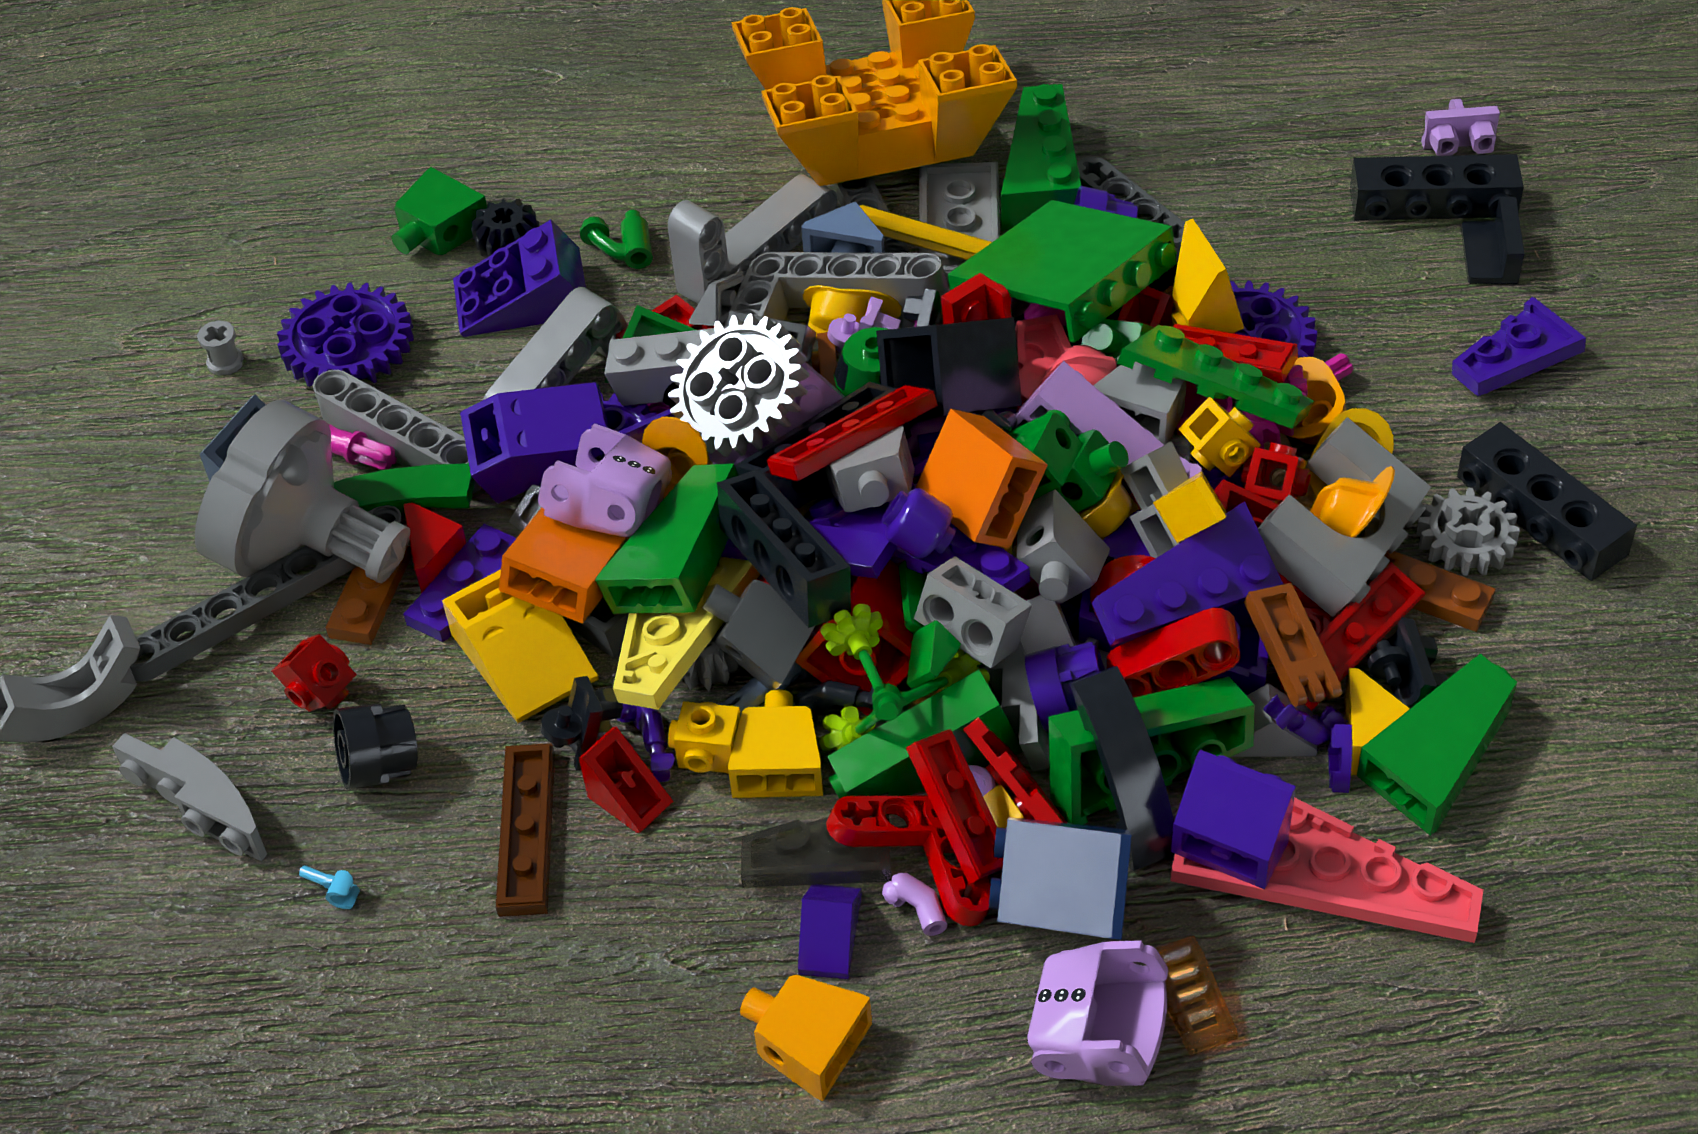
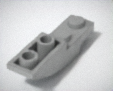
M126 733L112 746L121 765L119 767L121 774L137 786H142L144 783L156 789L166 800L177 804L182 814L181 822L193 834L204 837L207 834L219 840L227 850L235 855L241 856L245 853L259 861L266 857V849L250 809L242 795L230 779L200 752L175 737L162 750H159Z

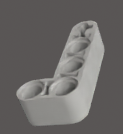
M585 287L575 288L567 295L489 388L483 400L497 393L566 386L595 351L606 357L608 356L610 340H615L616 334L628 327L627 322L618 308Z

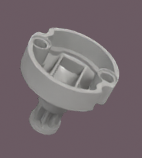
M275 400L262 407L236 435L229 445L227 457L223 465L209 482L199 509L195 528V545L199 554L242 577H248L297 548L306 545L325 556L330 557L335 554L364 569L366 577L378 583H383L390 577L404 558L410 538L409 527L397 521L388 523L359 508L358 501L334 488L331 431L328 423L285 400Z

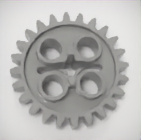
M748 314L743 323L734 315L731 317L729 328H725L719 321L715 322V334L710 337L702 330L700 332L702 344L699 347L688 344L687 348L692 354L689 359L677 360V363L684 370L682 374H675L670 378L679 386L678 389L668 393V397L676 403L670 409V412L676 418L689 423L700 433L707 446L708 453L712 454L717 450L724 457H728L733 448L741 456H744L748 443L761 450L763 444L762 437L765 435L776 441L778 436L775 427L778 424L788 428L791 426L790 421L786 417L788 411H801V408L794 402V399L798 396L807 395L808 392L799 383L809 377V373L801 366L807 361V357L799 350L800 343L781 324L775 325L766 316L759 321L753 314Z

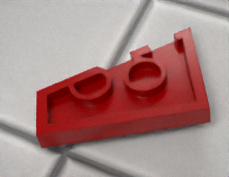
M979 717L963 729L990 762L986 769L1004 789L1009 786L1017 796L1013 802L1025 819L1067 823L1014 752Z

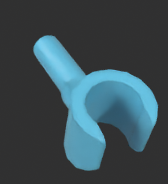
M306 865L300 868V877L328 888L325 897L330 904L341 909H351L360 889L357 885L353 884V877L348 871L339 870L334 876Z

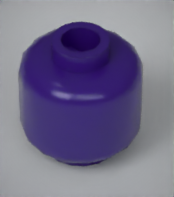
M915 488L908 493L903 490L900 491L882 518V523L887 525L885 535L888 541L916 559H924L933 551L942 554L956 530L950 527L953 517L951 508L921 488Z

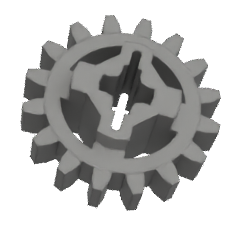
M1468 487L1465 495H1459L1452 488L1449 489L1447 499L1435 494L1432 499V505L1424 504L1426 509L1418 521L1416 535L1420 536L1419 548L1420 550L1430 549L1428 560L1431 563L1440 559L1445 561L1444 570L1450 571L1454 566L1461 567L1462 575L1468 576L1470 568H1477L1481 575H1487L1489 564L1497 569L1503 568L1505 558L1512 559L1520 532V527L1515 526L1516 513H1505L1507 506L1505 501L1495 504L1490 502L1492 493L1488 491L1482 497H1477L1473 488ZM1439 524L1442 526V532L1438 528ZM1494 531L1497 534V539L1494 537Z

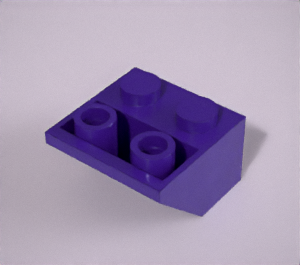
M1200 750L1196 756L1173 824L1171 852L1265 889L1288 844L1296 786L1285 782L1276 775L1263 774L1237 764L1226 756H1216Z

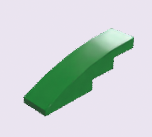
M469 463L430 464L386 469L334 482V488L358 501L359 508L368 512L379 506H395L400 510L403 519H406L403 504L411 502L430 511L432 507L470 508L475 480L470 473Z

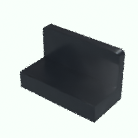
M1499 197L1495 222H1462L1463 251L1467 281L1470 284L1519 283L1525 253L1516 197Z

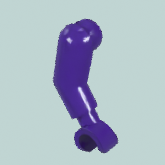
M1278 694L1263 708L1282 730L1287 727L1288 730L1314 745L1330 741L1331 729L1334 728V724H1347L1348 722L1332 705L1327 706L1320 716H1310L1303 711L1297 710L1292 704L1285 706L1280 701Z
M623 704L621 718L617 719V721L621 723L633 721L635 727L642 732L645 749L651 757L653 775L659 782L669 781L671 777L670 769L674 764V755L672 753H665L668 743L660 712L656 709Z

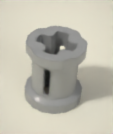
M221 320L205 324L199 330L197 338L200 346L206 349L208 355L206 365L208 370L218 376L231 375L237 372L243 365L244 356L241 350L235 346L236 332L231 323Z

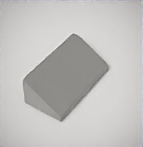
M739 271L710 283L694 310L689 324L715 326L717 321L721 324L724 323L746 275V271Z

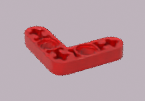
M928 795L846 796L836 801L826 822L827 830L835 841L851 847L923 846L947 915L953 921L970 927L979 925L985 919L991 909L989 908L991 884L988 876L969 884L962 868L951 865L945 859L944 853H954ZM895 814L905 820L908 827L898 828L892 825L885 815Z

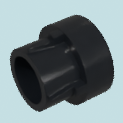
M381 703L366 704L334 710L333 736L335 753L341 780L347 790L387 783L389 778L409 775L411 770L416 769L418 761L416 734L411 714L405 708V704L382 707Z

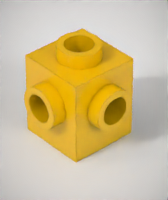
M1210 396L1179 428V431L1194 446L1191 455L1208 471H1211L1216 466L1229 478L1253 454L1254 447L1259 448L1261 446L1249 432L1254 424L1236 407L1227 412Z
M683 701L679 719L671 720L668 732V746L675 749L678 768L689 769L698 773L708 771L728 773V763L741 717L739 707L718 705L713 702L695 703Z

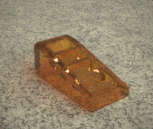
M1189 936L1155 948L1169 970L1165 980L1167 1012L1189 1055L1191 1056L1238 1039L1239 1033L1196 937ZM1195 980L1197 983L1178 991L1175 986ZM1203 999L1207 1002V1004L1187 1011L1184 1009V1006ZM1215 1017L1217 1021L1216 1024L1196 1031L1192 1028V1024Z

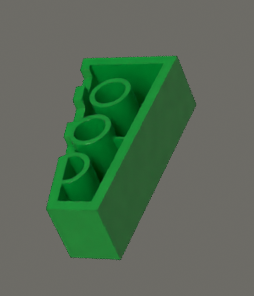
M1042 84L1023 87L1001 191V231L1010 230L1051 200L1074 204L1081 181L1062 84Z
M1230 677L1134 697L1153 745L1165 786L1171 785L1172 779L1177 774L1193 768L1196 756L1200 750L1216 756L1221 755L1229 758L1254 746L1255 705ZM1075 710L1049 716L1050 799L1067 823L1079 825L1088 822L1087 815L1105 807L1110 812L1116 810L1092 732L1084 729L1079 711Z

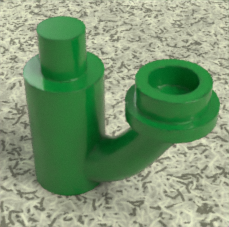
M632 209L625 213V219L620 225L622 243L615 242L609 238V227L602 218L589 217L583 221L579 233L581 240L585 244L598 247L606 255L620 261H625L629 267L634 269H642L651 264L653 255L648 223L646 219L641 217L639 211Z

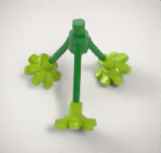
M857 604L852 611L853 616L850 615L848 610H841L834 615L837 625L826 623L821 627L820 632L828 640L826 648L833 656H838L846 651L849 656L854 655L855 659L861 661L874 689L872 694L873 712L860 719L858 709L854 706H848L842 709L841 718L834 714L826 716L822 721V725L830 733L820 737V748L823 751H831L833 749L837 751L872 731L878 721H892L897 718L902 712V708L910 702L936 690H944L977 670H980L988 683L990 679L989 672L984 668H977V665L981 662L974 660L968 653L964 654V651L959 649L938 677L910 691L900 692L896 686L884 684L870 656L872 654L871 647H875L880 641L877 631L883 626L880 612L871 613L870 607L866 604Z

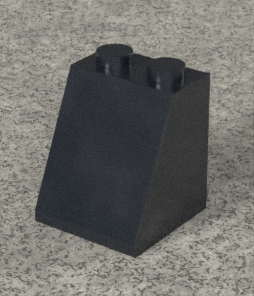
M1014 317L876 331L881 385L896 389L908 385L934 391L938 406L917 417L947 416L950 408L970 413L987 409L993 410L1022 406Z

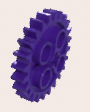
M1247 280L1244 288H1238L1234 281H1230L1244 326L1243 329L1233 334L1297 344L1298 358L1314 357L1317 341L1316 320L1314 317H1308V306L1298 307L1299 297L1297 295L1285 299L1284 288H1280L1272 293L1269 292V283L1266 282L1260 289H1254L1251 280Z
M349 282L344 291H339L336 285H331L330 294L327 295L316 290L315 300L311 301L302 298L300 299L303 306L302 309H289L291 319H282L283 330L277 331L279 339L277 346L286 370H292L296 380L304 377L309 387L313 385L318 375L329 370H341L359 380L367 378L371 382L376 383V373L380 371L390 375L392 373L390 363H403L401 353H410L409 342L414 340L410 313L407 312L404 301L398 302L395 293L385 295L384 287L382 286L371 292L369 283L362 285L359 290H354L352 282Z

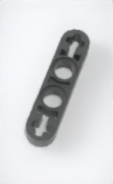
M1092 156L1085 157L1077 162L1081 186L1104 190L1109 194L1121 193L1127 195V198L1120 200L1134 203L1138 207L1137 215L1149 214L1154 218L1147 221L1172 226L1175 248L1180 251L1185 225L1184 221L1108 161Z

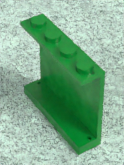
M1051 200L947 275L950 290L975 275L982 273L994 282L1002 284L1012 298L1064 310L1069 341L1075 343L1095 325L1101 323L1176 265L1177 250L1174 244L1173 228L1170 225Z

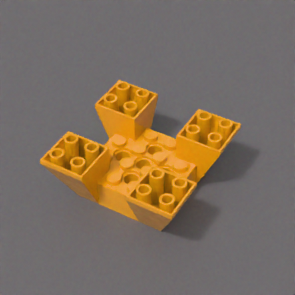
M882 0L891 52H873L868 57L854 60L837 59L828 65H825L823 40L807 8L790 7L781 10L778 14L767 16L749 15L741 21L731 22L732 30L747 64L765 88V90L761 91L762 99L779 137L818 186L974 156L1017 89V79L996 45L980 44L963 51L975 20V11L968 0Z

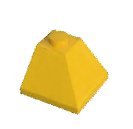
M1192 218L1185 222L1172 292L1177 313L1171 315L1173 323L1235 333L1243 329L1244 326L1227 269Z

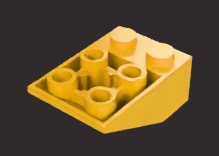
M500 569L443 599L442 603L451 635L515 721L520 723L569 696L574 678L588 676L591 683L599 679L563 616L499 591Z

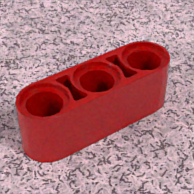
M1210 608L1117 646L1107 656V669L1113 666L1119 668L1133 698L1199 683L1230 670L1238 663L1240 648L1235 618L1229 611L1222 608Z

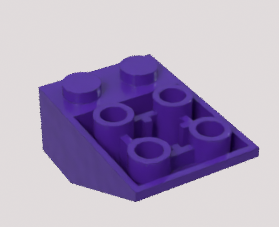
M550 219L539 227L529 230L524 236L506 247L496 250L491 256L476 265L463 270L453 278L459 332L463 337L544 324L571 291L578 287L586 288L580 248Z
M596 382L497 393L460 411L471 476L497 504L541 484L544 471L550 466H554L557 460L576 467V456L581 435L587 429H591L594 424L608 428L600 388ZM594 447L591 449V454L594 458L604 454L600 448Z

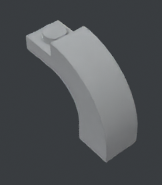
M110 615L87 654L75 665L62 672L44 677L2 674L0 676V741L39 742L60 738L98 722L122 704L137 685L130 666L135 663L140 651L139 642L127 617Z

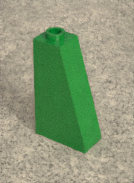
M734 463L693 465L601 570L596 578V582L612 614L685 613L696 611L729 539L720 529L717 482L738 476Z
M1482 654L1477 655L1361 748L1357 777L1431 836L1438 830L1510 712L1517 681L1503 667L1495 665Z
M977 670L903 712L894 720L882 724L828 755L827 757L835 771V774L828 777L839 799L846 796H911L924 791V786L906 747L916 741L948 729L952 730L968 765L987 767L990 762L963 730L977 717L1015 755L1023 751L1019 745V739L980 670Z

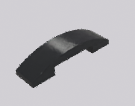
M1113 666L1070 682L1084 729L1092 732L1120 818V821L1115 823L1117 829L1129 830L1132 835L1129 858L1130 870L1135 871L1175 855V853L1171 852L1174 819L1164 779L1141 714L1119 668Z

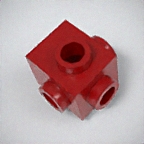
M1270 442L1269 450L1254 447L1252 457L1245 461L1242 483H1246L1244 489L1276 504H1280L1289 494L1296 500H1298V496L1304 497L1310 483L1311 470L1305 469L1306 460L1296 457L1297 448ZM1279 469L1286 471L1282 486H1276L1272 480L1274 472Z
M320 634L302 640L271 671L286 687L284 692L289 700L308 712L325 706L330 710L338 705L349 694L350 691L346 686L357 675L349 666L350 661L347 655L337 646L329 644Z

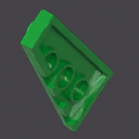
M1157 325L1125 346L1117 363L1133 369L1135 362L1154 368L1156 371L1153 377L1170 384L1173 378L1189 381L1196 384L1197 394L1205 397L1210 396L1212 399H1227L1231 397L1237 399L1235 402L1237 409L1291 429L1309 415L1314 400L1302 395V391L1296 386L1288 383H1277L1263 376L1262 371L1257 367L1245 363L1238 364L1224 357L1223 352L1214 346L1199 345L1185 338L1181 330L1172 326Z

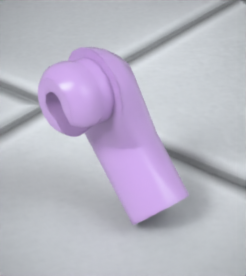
M908 873L895 874L892 876V881L884 884L882 893L889 904H893L894 907H900L905 902H908L915 907L925 935L934 936L946 930L947 922L934 889Z

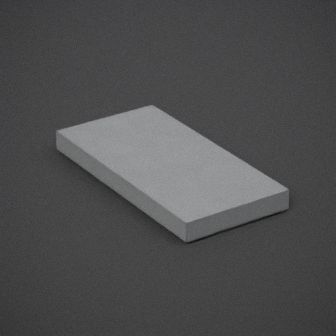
M998 162L947 163L920 166L919 221L987 241H995L1000 237ZM919 247V253H931L940 258L947 283H949L947 274L967 261Z

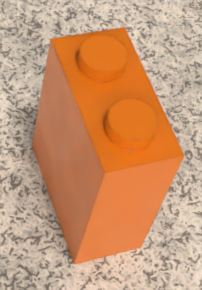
M950 408L916 488L925 490L948 505L953 513L951 523L972 541L1010 549L1048 464L985 416Z
M541 508L502 555L499 591L583 624L603 597L596 582L598 574L630 537H621L577 528L544 516L545 509Z

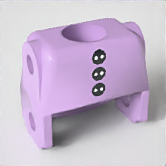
M594 424L591 429H587L580 437L576 456L577 467L557 460L554 466H550L544 471L538 503L545 509L544 516L577 528L628 538L635 533L662 502L665 490L672 480L671 461L665 455L626 434ZM592 448H600L604 452L605 457L601 461L596 460L591 454Z
M1140 940L1101 942L1050 955L1043 966L1027 1035L1028 1044L1033 1050L1031 1061L1033 1067L1043 1075L1057 1079H1075L1105 1086L1144 1085L1157 1058L1166 1021L1167 991L1165 980L1169 970L1159 952L1152 946L1144 945ZM1133 962H1141L1146 964V966L1137 965Z

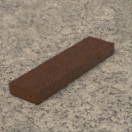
M551 743L505 746L496 893L498 917L548 914L555 751Z

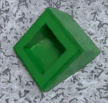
M937 620L918 629L913 635L907 684L912 689L938 677L960 649L961 643Z

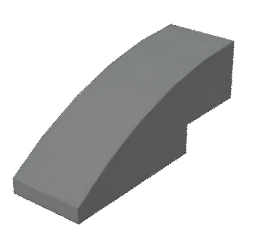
M1172 441L1120 469L1141 508V511L1130 516V519L1150 556L1154 558L1159 557L1182 542H1176L1153 504L1154 501L1189 479Z

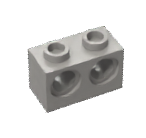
M954 556L928 573L914 619L924 626L934 620L939 621L961 643L959 646L961 650L968 653L974 660L992 668L1017 650L1032 604Z

